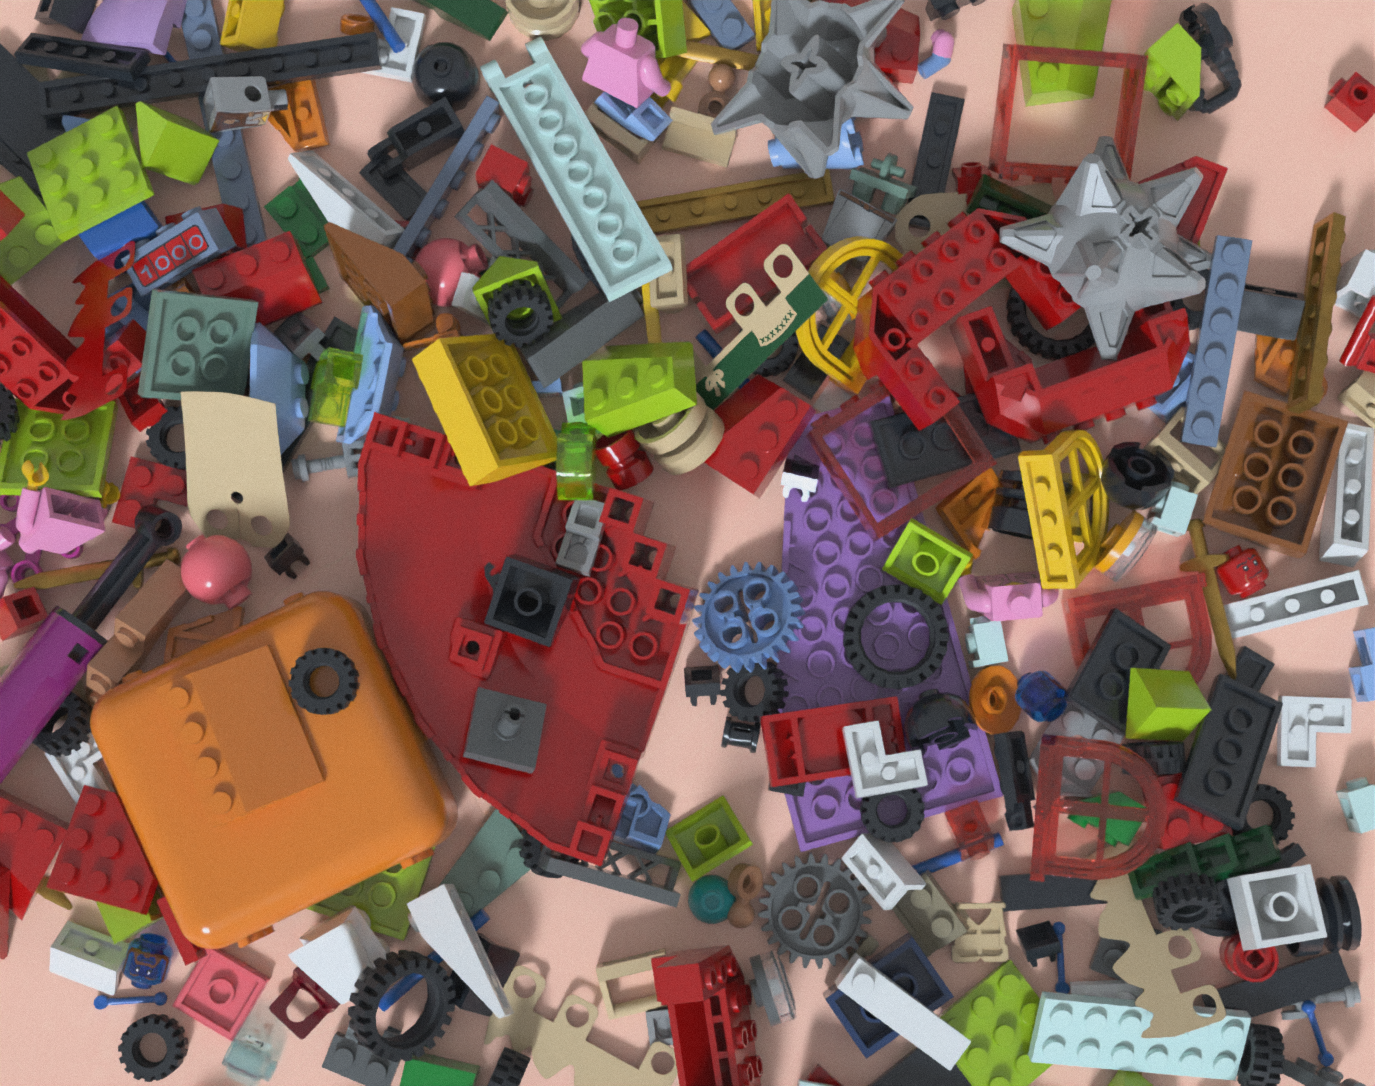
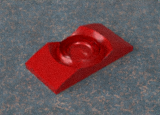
M897 696L760 716L770 787L851 775L842 731L844 726L879 720L885 755L906 752Z

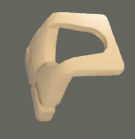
M991 901L988 903L955 902V908H957L970 928L966 933L954 940V945H951L952 961L955 963L977 962L981 958L984 962H1006L1009 956L1008 944H1005L1004 939L1007 936L1002 908H1006V904L1002 901ZM965 909H991L988 917L978 925L969 917Z

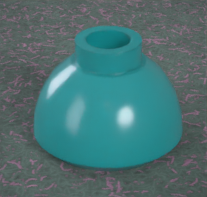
M706 875L699 878L693 883L688 893V906L691 913L699 921L707 924H717L725 921L732 904L736 901V897L728 889V880L718 875Z

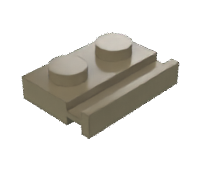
M926 870L920 874L921 878L926 882L925 887L922 890H908L892 910L914 938L925 956L929 957L938 949L940 950L966 933L970 926L957 908H955L930 871Z

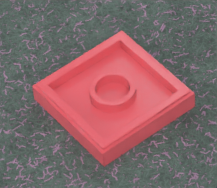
M221 948L205 949L208 955L199 959L172 1006L228 1040L234 1041L271 978Z

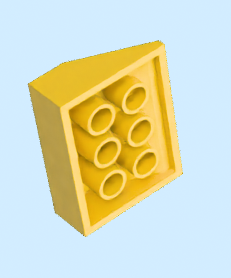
M495 334L439 338L412 358L418 376L427 391L433 409L438 415L448 442L452 446L462 472L470 486L492 483L566 456L513 343L511 346L505 345L504 340L499 341Z

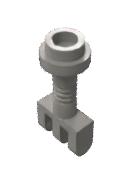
M357 440L351 444L342 443L343 454L329 458L306 461L305 454L298 455L297 459H291L295 480L302 479V482L310 481L309 474L341 468H346L348 479L358 477L356 463H358L361 454L354 455V450L363 449L365 440Z
M1353 981L1350 986L1307 1000L1313 1001L1315 1005L1343 1001L1345 1007L1349 1008L1354 1007L1355 1003H1361V995L1358 983ZM1304 1001L1292 1004L1295 1006L1294 1010L1282 1011V1020L1308 1018L1307 1013H1304L1301 1008Z

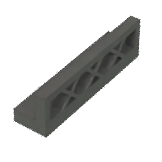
M493 180L482 186L454 216L496 259L499 256H512V258L520 259V257H530L533 261L537 262L545 280L553 281L563 291L555 301L559 309L572 294L582 290L590 281L576 264ZM476 204L486 213L487 225H477L467 215ZM495 232H505L511 238L512 250H502L496 244Z
M612 842L609 849L618 851V853L612 856L609 850L602 866H593L584 860H581V862L572 860L574 857L569 855L561 857L551 854L552 850L543 845L537 865L547 872L677 908L681 896L679 892L674 890L681 867V862L678 860ZM629 854L634 856L639 868L628 875L621 874L616 861ZM641 858L650 860V862L644 865ZM658 864L670 866L664 885L653 883L648 870ZM611 865L613 871L603 868ZM643 874L645 880L636 877Z

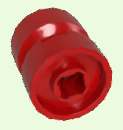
M633 429L610 438L602 435L592 445V450L601 465L609 467L606 474L617 490L629 489L639 484L654 471V466L647 453L643 449H638L640 443L635 439Z
M1239 930L1230 936H1226L1221 942L1219 949L1220 960L1223 966L1232 974L1250 982H1263L1275 973L1279 963L1278 952L1275 946L1243 951Z

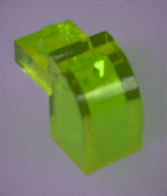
M331 347L321 353L315 367L310 388L313 389L308 421L339 428L345 427L351 392L357 390L359 386L363 361L362 354Z
M562 422L561 433L558 434L556 454L558 500H593L597 429L588 423Z

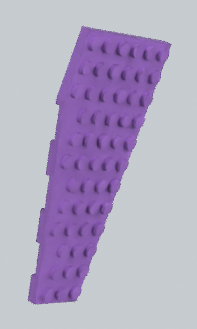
M887 394L814 414L787 456V459L818 465L820 468L815 492L810 491L806 502L801 501L803 491L794 487L790 489L788 498H785L781 572L784 571L790 578L789 581L792 580L797 586L798 590L796 592L804 600L799 605L805 610V614L797 617L804 627L793 630L799 640H788L786 643L790 653L782 650L777 652L780 661L776 662V669H781L784 673L781 677L782 679H787L788 685L784 686V691H789L788 697H783V701L786 703L784 709L779 708L778 711L784 713L897 696L906 752L912 750L905 733V716L911 705L919 700L918 696L924 691L938 689L939 692L959 695L969 706L971 680L947 598L942 605L935 602L942 610L948 625L949 641L947 643V652L939 668L923 682L902 689H889L877 686L858 674L846 656L843 645V629L851 608L863 595L873 589L893 584L907 585L883 571L882 567L911 518L926 526L914 482L892 489L887 488L868 423L870 421L895 415L890 396ZM901 602L885 603L876 607L866 617L861 629V644L867 657L876 666L888 671H904L915 666L925 656L929 646V628L924 617L914 607ZM979 726L977 730H968L971 737L949 748L939 750L937 744L924 746L925 753L921 754L928 785L915 788L922 796L921 798L924 802V818L1003 796L986 733ZM851 775L806 782L803 797L784 794L800 852L854 838L862 833H870L861 820L860 805L862 800L855 797ZM896 795L884 797L878 804V817L883 823L888 825H896L902 822L907 812L904 800Z

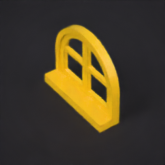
M855 236L838 241L815 260L808 270L809 274L821 290L839 302L842 307L822 340H820L816 328V312L796 330L799 344L807 358L830 376L829 381L855 394H859L867 379L863 375L853 349L854 337L840 360L827 349L849 312L856 316L857 299L878 263L882 262L893 273L898 269L895 262L904 256L890 244L871 237ZM858 256H871L850 293L829 278L831 273L845 261Z
M1084 430L1064 431L1044 450L1023 451L1018 455L1042 589H1076L1094 568L1103 551L1100 543L1107 534L1109 522V497L1106 495L1101 482L1104 460L1095 439ZM1077 450L1083 456L1090 477L1083 484ZM1067 455L1075 492L1068 501H1066L1060 462ZM1093 494V517L1090 530L1086 501ZM1078 511L1084 548L1076 557L1070 519Z

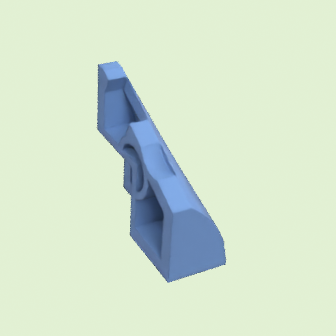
M614 764L612 767L613 774L616 777L623 776V768L618 764ZM632 783L630 795L613 840L656 854L662 846L671 814L663 806L653 802L649 798L648 792L641 785L637 787Z

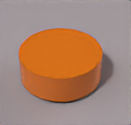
M345 14L341 16L340 31L344 34L356 35L374 32L375 23L370 17L359 14Z

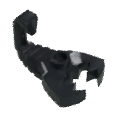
M1201 3L1196 7L1194 4L1182 11L1179 23L1201 47V61L1204 60L1225 88V90L1208 100L1204 98V89L1200 88V96L1189 108L1190 112L1200 111L1202 114H1211L1233 101L1238 96L1242 84L1238 78L1239 74L1229 50L1233 46V39L1229 30L1222 24L1220 16L1214 7L1207 3Z

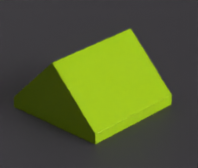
M142 101L135 103L142 168L191 185L198 184L219 139L192 120Z
M499 256L472 287V291L489 325L487 309L489 308V298H493V292L496 289L502 291L501 285L505 283L509 286L513 285V280H519L520 284H523L524 280L531 281L532 287L535 283L541 286V290H545L553 313V322L563 319L543 273L535 261ZM527 307L516 308L507 315V318L516 321L523 320L529 317L534 310Z
M911 518L882 570L908 586L921 590L935 602L942 605L973 554Z
M1131 668L1125 738L1184 741L1210 712L1211 708L1189 671Z
M724 795L670 827L665 833L692 882L753 845Z

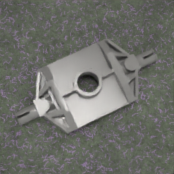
M1066 701L1064 707L1061 710L1059 708L1029 756V763L1043 785L1041 788L1043 792L1033 808L1046 815L1055 798H1058L1059 795L1091 797L1093 795L1091 791L1125 735L1116 734ZM1074 735L1082 736L1086 742L1085 750L1079 755H1073L1068 750V741Z

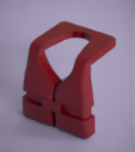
M297 966L293 970L292 983L270 1005L269 1010L296 1037L303 1040L328 1013L334 1012L340 1003ZM302 989L315 999L320 1008L303 1021L293 1022L287 1016V1007L297 992Z

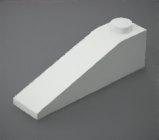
M313 150L290 153L288 157L289 162L328 222L390 249L395 247L405 230Z
M1350 423L1347 425L1327 488L1320 530L1319 561L1354 567L1369 550L1374 428Z
M1360 569L1229 603L1224 605L1231 636L1234 639L1368 605L1369 600Z
M442 884L407 903L410 910L408 920L412 928L417 933L420 932L426 942L498 1018L513 1014L514 1011L455 885Z
M856 952L834 981L838 989L949 1071L971 1043L967 1037Z

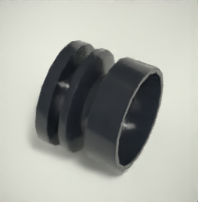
M1000 470L998 480L1012 484L1013 487L996 488L995 493L1009 499V505L992 506L987 529L1033 540L1021 471ZM1063 482L1065 495L1071 494L1072 485Z
M1343 875L1331 876L1330 879L1318 877L1315 881L1327 937L1285 944L1290 954L1294 957L1317 955L1322 951L1323 944L1328 951L1333 953L1339 952L1341 948L1346 951L1356 950L1360 946L1362 937L1360 909L1350 881Z

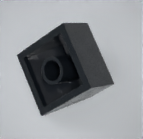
M518 554L506 556L484 623L551 647L571 608L581 577Z

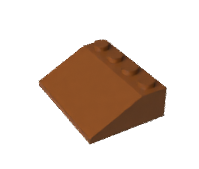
M331 222L324 225L341 279L364 306H375L387 321L401 345L420 340L435 329L433 319L435 311L431 307L433 300L428 294L431 289L425 281L428 279V276L417 261L410 263L404 254Z
M1244 391L1202 523L1263 548L1300 559L1307 553L1348 421L1309 409L1297 414L1287 410L1288 403Z

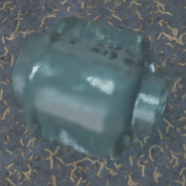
M245 1035L240 1040L234 1039L224 1056L222 1065L226 1066V1076L245 1086H259L263 1080L267 1082L271 1080L278 1062L273 1060L275 1049L272 1045L251 1035Z

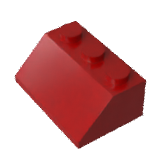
M291 231L192 270L201 294L257 301L258 307L255 323H261L264 326L323 303L300 245Z

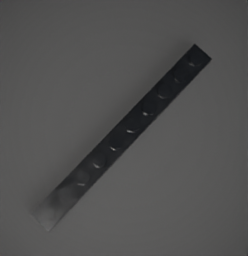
M376 32L150 65L145 67L135 82L83 75L37 82L41 116L45 119L60 118L63 115L73 116L107 111L115 106L119 108L133 107L139 101L153 104L205 96L211 77L262 76L265 77L267 86L381 70L382 63L378 35Z

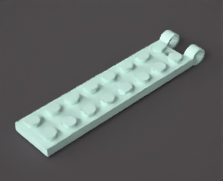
M540 36L525 44L529 56L534 63L533 65L505 78L495 59L480 66V69L608 301L611 302L672 271L673 268Z

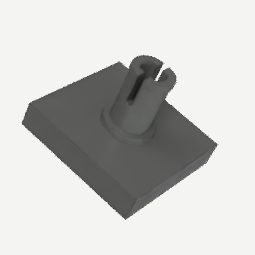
M478 687L475 692L463 757L532 774L536 768L547 704Z

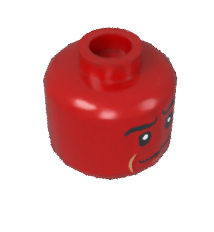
M1237 545L1223 552V554L1229 555V559L1216 567V573L1230 595L1239 594L1242 599L1267 586L1265 580L1269 576V570L1255 548L1242 550L1241 546Z

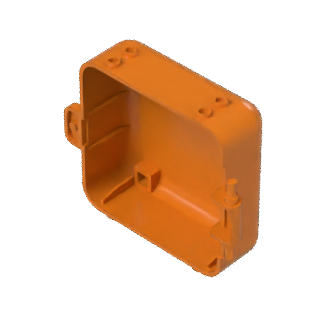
M316 591L305 596L303 592L294 594L283 600L284 606L145 673L142 670H138L122 678L123 683L105 692L92 709L90 716L91 732L111 775L110 780L113 787L121 797L128 818L134 826L144 848V853L150 867L153 868L158 879L159 889L163 897H166L182 934L198 947L220 949L237 942L239 948H242L275 932L273 928L275 923L399 863L405 869L434 855L435 853L432 848L445 841L456 826L458 818L457 803L428 742L430 739L416 724L413 718L415 715L406 697L402 696L383 651L377 645L373 622L369 613L354 598L330 591ZM270 645L325 781L225 825L211 827L155 688L192 672ZM317 648H330L346 654L349 659H352L356 670L359 672L358 683H360V686L356 691L357 696L354 701L348 704L347 708L329 715L313 714L301 708L297 704V700L292 698V688L289 687L288 681L291 680L292 674L289 673L291 668L295 667V661L299 657L304 656L305 652ZM327 665L320 666L312 672L310 687L317 696L328 697L333 695L338 689L339 676L332 667Z

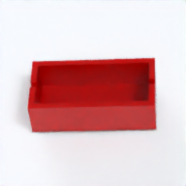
M790 193L686 265L687 293L716 335L736 322L726 307V300L742 283L749 284L762 302H765L780 291L764 269V261L779 245H788L807 271L815 260L828 249L811 224L808 226L806 216ZM779 255L773 262V269L777 276L786 278L792 273L793 264L788 256ZM742 293L737 296L735 300L736 311L740 315L745 316L754 309V302L750 295Z

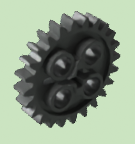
M809 852L807 862L802 863L801 859L795 855V866L791 868L783 861L781 863L784 870L782 875L774 871L771 872L773 879L776 881L775 884H763V887L770 894L769 896L759 897V902L767 905V909L759 911L758 916L768 918L769 921L761 926V930L773 932L767 939L768 944H774L779 941L780 945L777 949V954L780 956L788 950L790 952L789 963L791 964L799 956L802 957L803 968H807L810 960L815 959L818 969H821L823 959L828 958L832 966H836L835 955L840 954L846 960L849 959L846 948L850 946L857 950L859 945L854 940L856 936L867 937V933L860 927L861 924L872 923L870 918L863 915L864 911L872 909V905L862 902V899L870 893L867 889H857L861 882L857 877L850 879L852 871L848 867L840 870V858L837 857L830 865L828 864L826 853L822 854L819 862H815L812 852ZM810 877L816 881V889L811 895H801L797 891L798 882L802 878ZM828 881L830 882V887L820 903V908L824 913L822 916L817 914L814 916L807 936L801 939L800 933L810 917L806 907L808 904L814 906L817 903L824 883ZM835 893H843L847 896V906L841 911H834L829 907V900ZM794 909L800 912L801 921L795 927H786L782 923V916L787 910ZM820 925H827L832 928V937L826 943H820L814 939V931Z

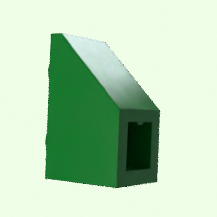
M1116 790L1093 794L1091 797L1067 800L1061 806L1070 812L1067 819L1084 829L1088 824L1099 830L1097 837L1113 847H1116L1118 843L1129 846L1150 811L1148 808Z

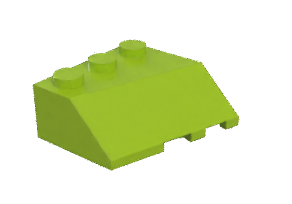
M589 0L595 15L593 23L596 31L604 32L612 24H617L620 19L631 18L638 23L637 35L653 42L655 58H667L687 53L682 0Z
M1015 0L1012 7V16L1025 107L1092 99L1094 97L1112 0Z
M21 176L0 183V190L26 214L14 229L0 241V275L10 285L14 284L63 243L55 234L44 201Z
M689 341L602 346L582 361L585 422L608 438L697 405L693 344Z

